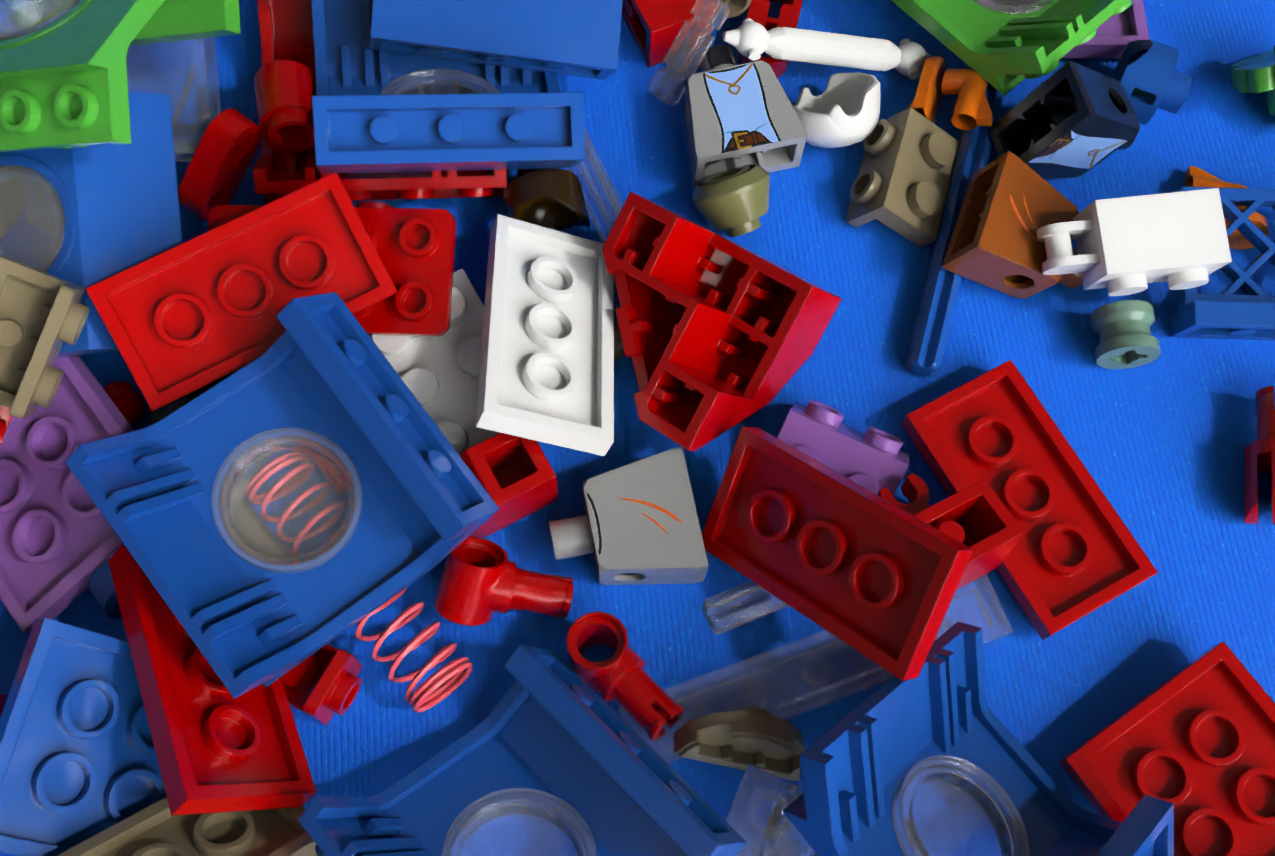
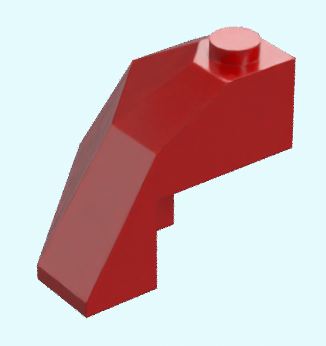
M631 191L602 247L607 273L614 275L621 307L615 310L625 356L632 358L639 392L634 393L639 419L688 451L695 452L769 404L812 355L842 299L735 242Z

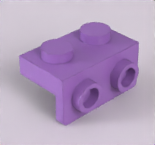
M810 399L807 407L799 403H795L792 406L777 437L779 440L876 495L879 490L887 487L894 497L909 466L910 455L900 450L903 444L900 439L872 426H868L864 434L841 423L845 416L843 413L816 400Z

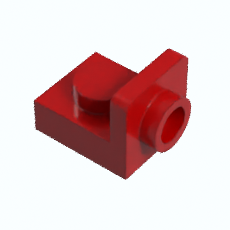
M328 644L281 677L289 705L328 725L334 713L344 714L356 698L362 684V679L357 675L363 666L352 654L343 649L337 650Z

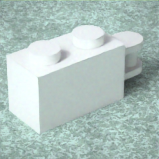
M1219 188L1095 200L1072 219L1073 221L1049 224L1036 230L1037 240L1045 242L1047 261L1041 264L1044 275L1081 272L1084 290L1107 288L1109 296H1124L1142 292L1148 289L1147 283L1168 281L1170 290H1183L1202 286L1209 282V274L1232 262ZM1071 240H1076L1078 255H1073Z

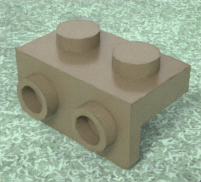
M912 107L886 120L878 121L873 132L864 139L863 147L865 152L858 176L850 188L849 195L851 201L846 222L854 227H858L877 219L918 247L936 241L960 142Z
M1 255L0 405L10 408L9 415L24 420L36 411L37 406L46 409L50 407L64 374V371L55 368L54 364L63 342L75 345L86 323L90 307L80 304L86 289L85 287Z

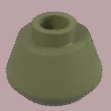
M758 164L744 165L718 173L695 185L691 198L692 204L713 230L725 229L727 237L749 233L761 227L759 217L769 211L770 174Z

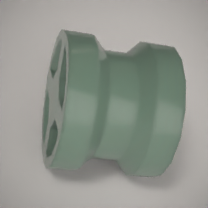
M1141 300L1117 301L1103 305L1091 313L1092 331L1098 334L1100 339L1099 345L1095 348L1096 362L1100 367L1107 369L1135 368L1146 365L1160 356L1159 341L1150 332V326L1155 322L1153 305L1149 302Z

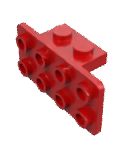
M371 201L357 203L354 208L397 290V294L353 314L368 335L439 337L446 334L450 328L456 235V220L454 216L445 209L393 208V206L386 203ZM217 205L209 213L208 231L264 205Z

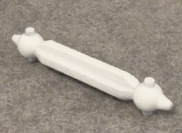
M750 18L745 19L738 29L723 32L722 36L723 41L733 45L741 55L749 57L751 61L760 59L761 54L765 52L772 58L779 60L872 71H887L895 68L898 73L909 76L911 80L917 79L920 76L926 58L932 56L926 53L923 46L917 42H912L908 38L901 40L900 45L896 46L890 40L790 27H776L767 31L762 24L754 22Z

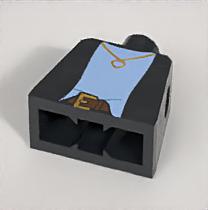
M1068 61L988 129L998 157L1010 151L1043 179L1070 178L1087 173L1116 150L1129 148L1135 141L1140 124L1125 90L1118 80L1075 62Z

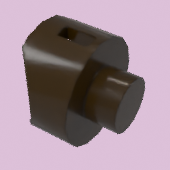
M558 168L518 169V177L512 180L503 190L501 198L505 216L557 231L574 226H586L588 228L590 226L579 176L571 171Z

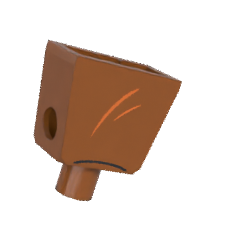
M1007 151L972 174L942 267L952 273L1015 298H1028L1058 282L1069 289H1075L1083 283L1081 272L1061 275L1043 274L1041 264L1047 261L1045 242L1037 240L1036 230L1049 224L1073 221L1072 219L1079 214L1078 208L1018 156ZM1072 247L1073 255H1078V251Z

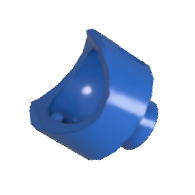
M1152 40L1129 42L1112 75V78L1118 80L1123 86L1138 122L1143 125L1150 121L1157 108L1176 114L1181 108L1192 83V76L1175 71L1179 56L1178 49Z

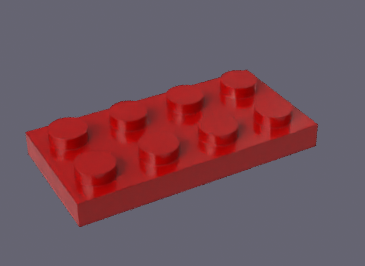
M337 172L86 288L152 411L158 410L242 369L263 355L286 331L276 316L294 298L336 292L351 313L355 314L397 294V290Z
M1012 360L907 414L901 423L948 496L985 479L1025 530L1024 535L996 569L1042 640H1045L1158 573Z
M758 427L741 428L702 532L706 551L902 681L918 678L973 552V549Z
M121 545L109 559L108 563L171 816L302 807L317 792L282 679L279 678L267 688L264 684H261L234 699L125 545Z

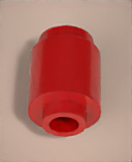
M287 59L275 60L262 66L256 72L253 79L261 134L267 139L272 148L280 152L298 153L311 148L315 144L312 96H317L313 72L304 64Z

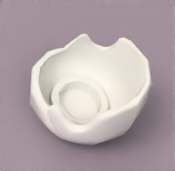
M860 72L833 74L828 79L825 91L818 96H813L809 88L804 87L796 105L793 107L806 129L808 135L806 142L810 145L827 149L849 146L861 142L868 137L876 127L880 115V82L874 75Z

